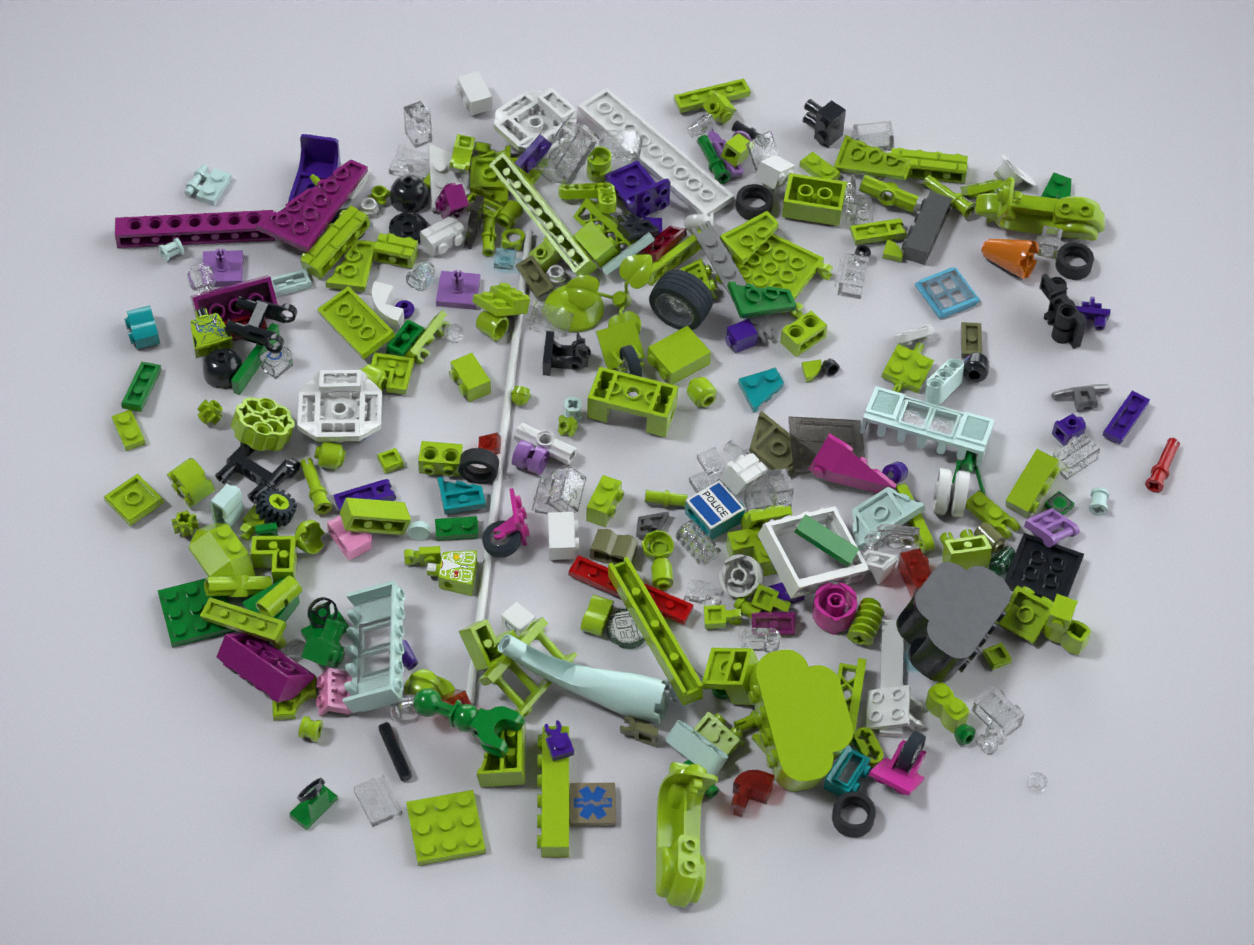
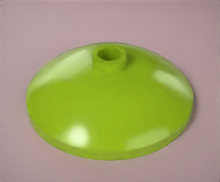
M566 285L554 289L546 298L544 311L547 320L554 327L565 332L579 333L590 330L601 321L604 314V303L601 296L596 295L597 300L593 306L585 309L579 308L570 300L565 290Z

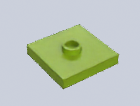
M138 473L104 496V501L129 526H132L164 503L163 498Z

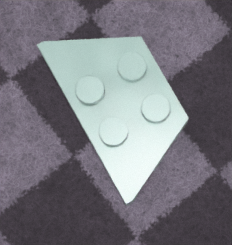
M887 487L853 508V533L855 544L859 551L926 510L923 502L919 501L918 503L911 500L909 496L903 493L899 494L896 490Z

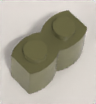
M598 529L590 548V558L598 562L613 563L615 565L623 562L624 558L628 557L631 563H633L639 541L631 535H618L611 529Z

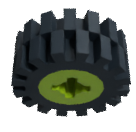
M272 488L264 490L255 506V509H257L256 514H260L259 518H264V523L266 524L270 522L276 523L277 527L287 526L297 510L296 500L294 498L290 499L291 494L288 493L286 495L284 494L285 490L280 492L279 488H275L274 491Z

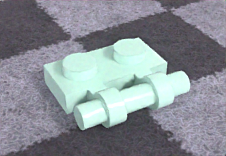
M202 164L195 171L194 178L187 183L184 193L189 197L196 193L197 201L215 206L232 180L231 174L217 169H213L210 174L206 173L209 167ZM200 181L205 182L203 186L199 185Z

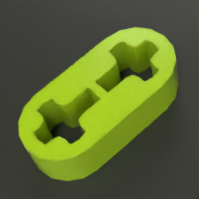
M866 727L857 729L854 736V745L859 753L868 758L870 751L873 756H877V760L870 757L869 766L874 768L883 760V750L871 729ZM860 736L868 738L867 745L864 739H860Z

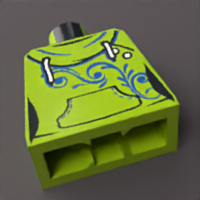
M206 308L196 310L195 315L197 319L190 321L196 359L207 356L217 348H233L232 336L230 333L225 332L226 326L219 314L208 315Z

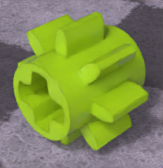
M205 399L197 408L199 411L197 414L198 418L206 425H209L211 422L216 425L222 419L223 414L221 412L223 408L215 400L208 402Z
M188 510L180 513L177 512L176 519L171 520L174 533H179L182 535V538L190 535L193 536L194 529H199L196 514L191 515Z

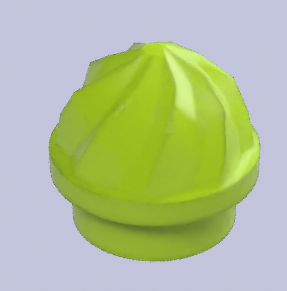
M514 386V390L511 391L512 401L518 406L527 404L531 398L530 389L524 386Z

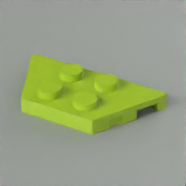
M511 145L505 146V150L496 153L493 150L484 155L472 157L470 192L479 194L503 206L508 203L509 190L489 164L503 152L511 158Z

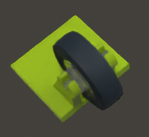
M634 320L595 331L607 369L617 368L620 372L642 377L641 366H644L642 359L645 358Z

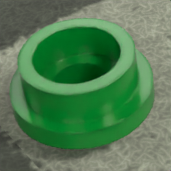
M967 724L960 725L954 732L956 742L959 745L971 743L974 740L976 730Z

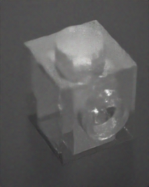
M1043 226L1041 236L1037 235L1036 238L1039 246L1037 256L1056 260L1063 232L1062 229Z

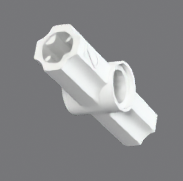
M522 423L519 424L514 434V440L518 442L521 440L532 443L534 448L537 446L549 450L550 457L567 465L572 463L577 453V448L554 438V434L548 430L539 431Z

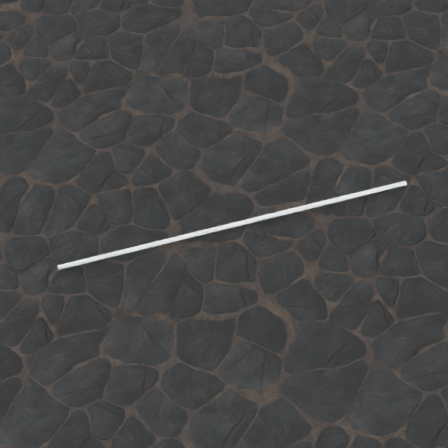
M532 230L526 231L522 260L530 256L534 233ZM520 275L518 290L523 292V295H526L527 284ZM523 314L515 315L497 450L499 468L497 478L493 481L488 526L497 521L512 406L511 391L514 390ZM484 550L475 622L484 620L492 562V556L486 550ZM471 658L465 697L467 699L466 704L473 705L478 671Z

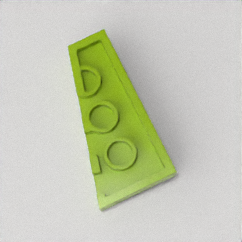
M848 135L844 137L834 164V168L840 172L905 181L911 167L910 160L890 152L886 153L878 147L866 145L863 141H856Z

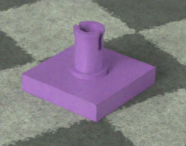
M221 248V251L220 249L203 251L202 287L229 286L243 282V250L226 251Z
M457 270L453 272L441 271L436 306L476 310V304L472 302L473 294H478L480 274L463 273L461 270L459 272Z

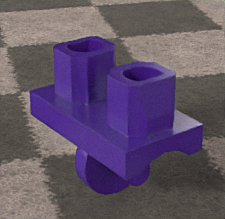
M1090 296L1089 302L1082 301L1081 306H1076L1079 312L1086 317V320H1094V329L1104 330L1111 309H1103L1102 303H1096L1093 296Z

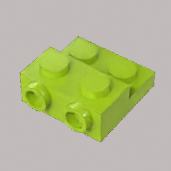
M499 283V285L490 286L489 292L484 291L482 294H473L472 302L497 317L528 314L530 298L528 295H523V292L515 287L511 288L510 284Z
M770 506L765 510L753 509L745 512L740 522L743 530L760 527L772 519L776 521L788 515L792 516L793 513L791 506Z
M1016 586L1011 595L1010 602L1004 609L1007 612L999 623L997 621L995 623L1034 645L1044 628L1053 602L1046 597L1039 598L1035 596V592L1028 587L1023 586L1021 588Z

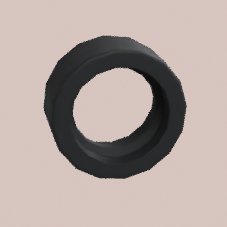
M749 184L738 191L736 211L741 217L751 220L766 211L771 213L773 197L768 188L758 184ZM755 197L763 200L766 204L754 208L747 206L743 201Z
M1077 242L1064 244L1057 253L1056 270L1067 279H1083L1091 273L1094 255L1091 249L1084 244ZM1077 256L1083 259L1086 264L1077 267L1066 263L1063 258Z
M482 448L465 450L460 457L458 472L463 479L471 483H490L497 478L499 468L498 456ZM471 464H479L486 466L487 468H478L472 466Z
M860 792L844 793L837 798L833 805V825L839 833L847 837L856 838L864 836L870 832L874 825L876 808L873 801ZM848 805H857L866 811L867 819L861 824H850L841 817V809Z

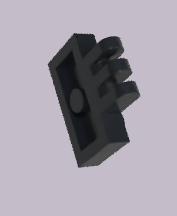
M634 213L617 216L619 223L617 230L628 241L638 240L648 232L652 237H656L659 233V230L648 219L640 220Z

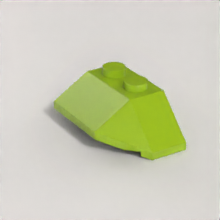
M214 523L196 530L188 549L208 577H229V575L255 576L249 553L228 524Z

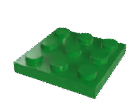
M206 578L157 590L172 648L235 632V630L202 620L200 617L209 597L229 603L227 595L206 596L204 590Z

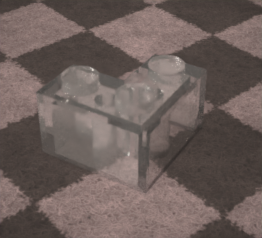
M787 468L767 472L765 485H753L745 488L744 502L747 511L753 509L765 510L767 507L777 505L791 506L792 508L794 487Z

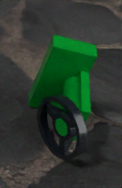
M320 597L315 599L308 607L307 616L310 625L300 631L302 637L307 642L308 636L321 637L326 619L346 624L342 635L347 633L346 629L349 628V625L338 611L334 601L327 597ZM327 600V602L313 608L317 602ZM331 603H332L333 606H334V613H333V614H331V612H330V604H331Z
M322 777L311 782L299 793L297 799L300 803L289 813L290 818L305 830H308L338 800L337 795L324 785L325 781Z

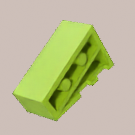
M524 723L518 731L506 729L498 734V737L507 743L508 752L505 757L500 758L486 752L484 753V760L476 774L480 787L525 785L526 724Z

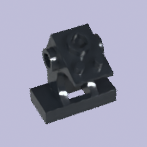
M546 331L543 375L551 376L552 368L580 370L581 368L588 367L591 350L589 346H586L585 338H582L577 333V340L573 341L572 345H561L554 340V331ZM561 356H572L569 358H561Z

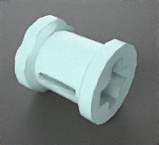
M175 238L169 244L158 246L165 262L178 254H184V248L178 238Z
M577 397L567 398L564 401V416L574 417L578 423L582 416L580 411L582 409V401Z
M1099 487L1091 490L1092 503L1089 505V511L1092 514L1104 515L1108 512L1106 503L1110 493L1107 489Z

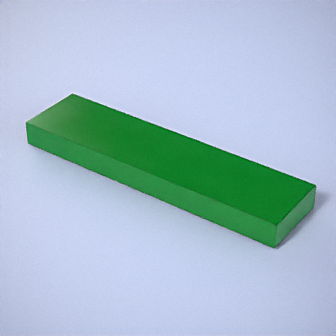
M270 324L267 330L280 335L279 325ZM270 340V343L274 346L278 342L276 340ZM256 344L231 380L233 393L237 395L242 393L266 359V355L270 352L265 346Z

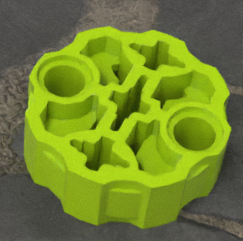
M249 397L243 399L242 403L236 406L230 427L234 430L235 438L249 445L252 449L258 451H279L283 449L285 444L289 443L295 421L291 417L290 410L285 406L279 405L274 400L265 397Z

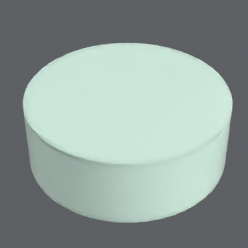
M423 521L412 522L408 528V535L414 540H425L430 535V527Z

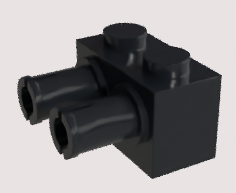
M812 99L807 100L804 109L809 112L804 115L802 122L814 129V139L829 148L843 136L846 109L832 100L823 107Z

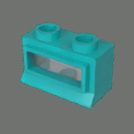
M848 745L826 776L823 789L838 797L844 793L858 792L861 786L859 782L862 778L866 779L872 767L869 766L870 758L853 750Z

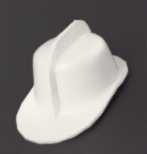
M1002 154L1003 160L994 171V176L997 179L1005 181L1008 177H1013L1015 180L1014 186L1023 181L1033 186L1036 185L1030 176L1012 164Z

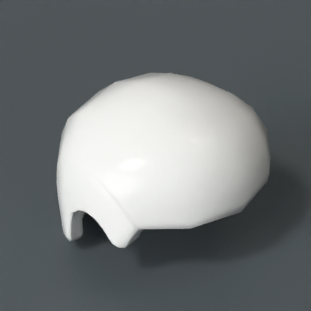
M705 212L701 215H690L684 220V227L692 234L691 229L696 228L698 231L700 230L698 226L701 224L706 230L708 229L706 221L709 220L713 226V213H710L709 217Z

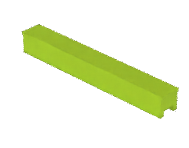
M625 557L623 562L615 565L609 563V579L668 681H670L682 705L685 706L703 699L702 682L630 559Z

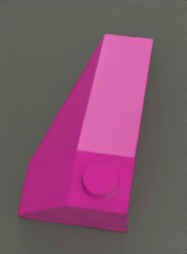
M830 433L808 469L818 478L874 493H879L887 487L892 489L896 487V484L880 470L871 469L867 465L868 460L863 456L858 458L853 454L851 446Z

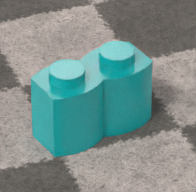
M151 306L128 310V317H125L124 320L127 329L132 330V332L128 333L131 344H135L136 349L161 344Z

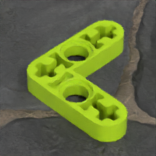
M611 183L562 184L558 187V196L561 199H598L600 212L614 213L617 210L615 187Z

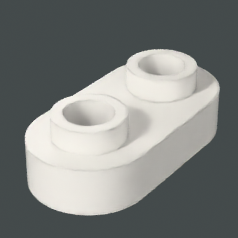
M925 325L897 333L894 336L896 343L906 346L912 344V340L918 338L919 341L930 339L931 335L934 334L932 325Z

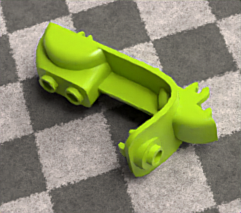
M1008 177L1003 181L998 194L985 193L978 195L976 198L975 213L979 216L987 217V223L994 221L999 227L1008 230L1095 241L1098 238V233L1103 232L1105 229V214L1096 201L1078 196L1055 199L1024 195L1022 192L1014 191L1015 180L1013 177Z
M672 762L669 766V774L661 782L657 798L656 894L659 897L666 898L670 905L686 907L689 902L697 903L699 901L706 878V863L704 857L700 854L701 805L706 790L718 782V777L707 774V770L699 764L689 765Z

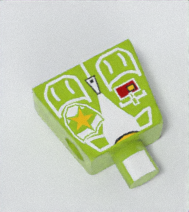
M477 550L443 552L440 564L428 563L427 576H438L439 588L442 590L473 596L477 569Z

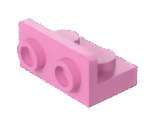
M327 667L318 676L316 686L319 688V695L316 705L319 707V715L324 716L327 711L347 715L351 713L349 708L343 703V698L351 696L344 686L345 682L352 681V677L346 671Z

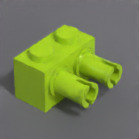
M971 529L961 531L960 538L954 539L951 532L941 534L940 541L944 546L943 563H955L965 570L973 566L989 568L992 547L985 535L974 536Z

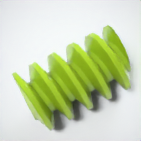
M866 597L861 600L855 618L847 633V638L851 642L862 645L873 644V638L876 637V631L879 630V624L882 623V617L885 615L884 609L881 608V604L876 599Z

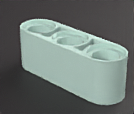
M947 360L927 380L926 402L935 405L941 404L963 382L964 362L962 360Z
M680 720L675 723L666 737V741L694 764L704 767L707 770V774L717 776L728 759V756L722 750Z

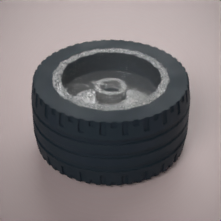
M674 269L664 273L655 284L649 295V303L654 314L668 326L677 330L688 326L693 331L703 323L713 306V296L707 285L698 277L689 272Z

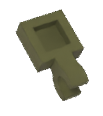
M630 716L624 717V723L630 726L625 727L621 725L620 733L634 736V740L652 747L656 746L659 729L648 723L638 722L636 724L635 720Z

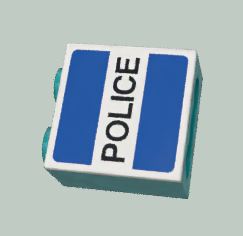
M720 480L686 499L685 514L709 541L739 525L745 513L743 504L732 495L729 488L725 487Z

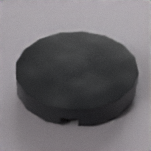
M400 213L393 217L389 223V233L397 237L413 238L418 243H420V231L427 228L426 220L417 213Z

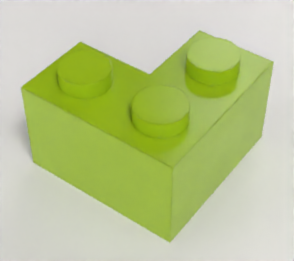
M763 526L727 533L726 548L729 557L739 554L750 556L759 562L763 569V576L778 574L757 535Z
M252 536L251 558L253 568H272L273 584L287 576H292L296 579L297 545L295 536Z
M488 619L474 622L458 631L477 671L490 668L502 655L498 651V645L505 635L510 634L517 638L515 630L505 631L495 636Z

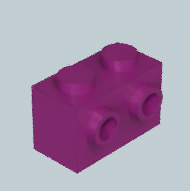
M447 184L437 197L435 207L437 212H440L442 220L451 215H454L456 218L461 217L469 207L463 184Z

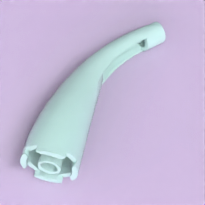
M510 634L505 635L499 642L498 651L524 668L624 716L660 724V720H663L669 702L665 690L670 691V681L629 672L592 668L568 662L546 654Z

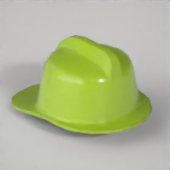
M421 669L411 673L404 685L405 695L412 701L417 692L425 688L437 691L442 701L450 705L456 695L455 687L450 681L435 675L434 672L428 669Z

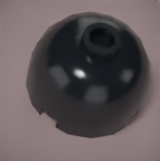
M415 175L400 176L392 184L390 200L392 206L397 211L403 213L415 210V212H419L428 204V189L425 182Z
M217 348L211 351L203 362V375L207 384L213 388H218L217 386H224V389L231 388V380L243 364L240 356L228 348Z

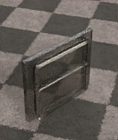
M789 416L793 472L812 473L808 469L829 433L853 448L851 452L858 458L862 456L865 458L863 434L860 433L861 420Z

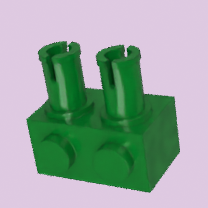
M326 619L321 637L308 636L301 657L323 666L338 668V665L342 664L345 657V652H343L345 647L341 646L339 642L346 624Z

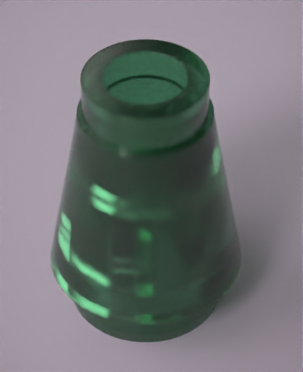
M1006 546L990 559L989 569L998 576L1006 574L1014 558L1015 550L1010 546Z

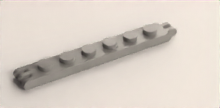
M708 220L705 222L708 229L705 230L701 224L698 226L701 233H698L696 228L691 230L730 295L727 287L729 281L746 286L747 283ZM766 315L743 318L744 320L749 319L758 332L757 339L759 338L763 344L767 342L763 336L765 334L769 340L774 339L771 333L773 328Z

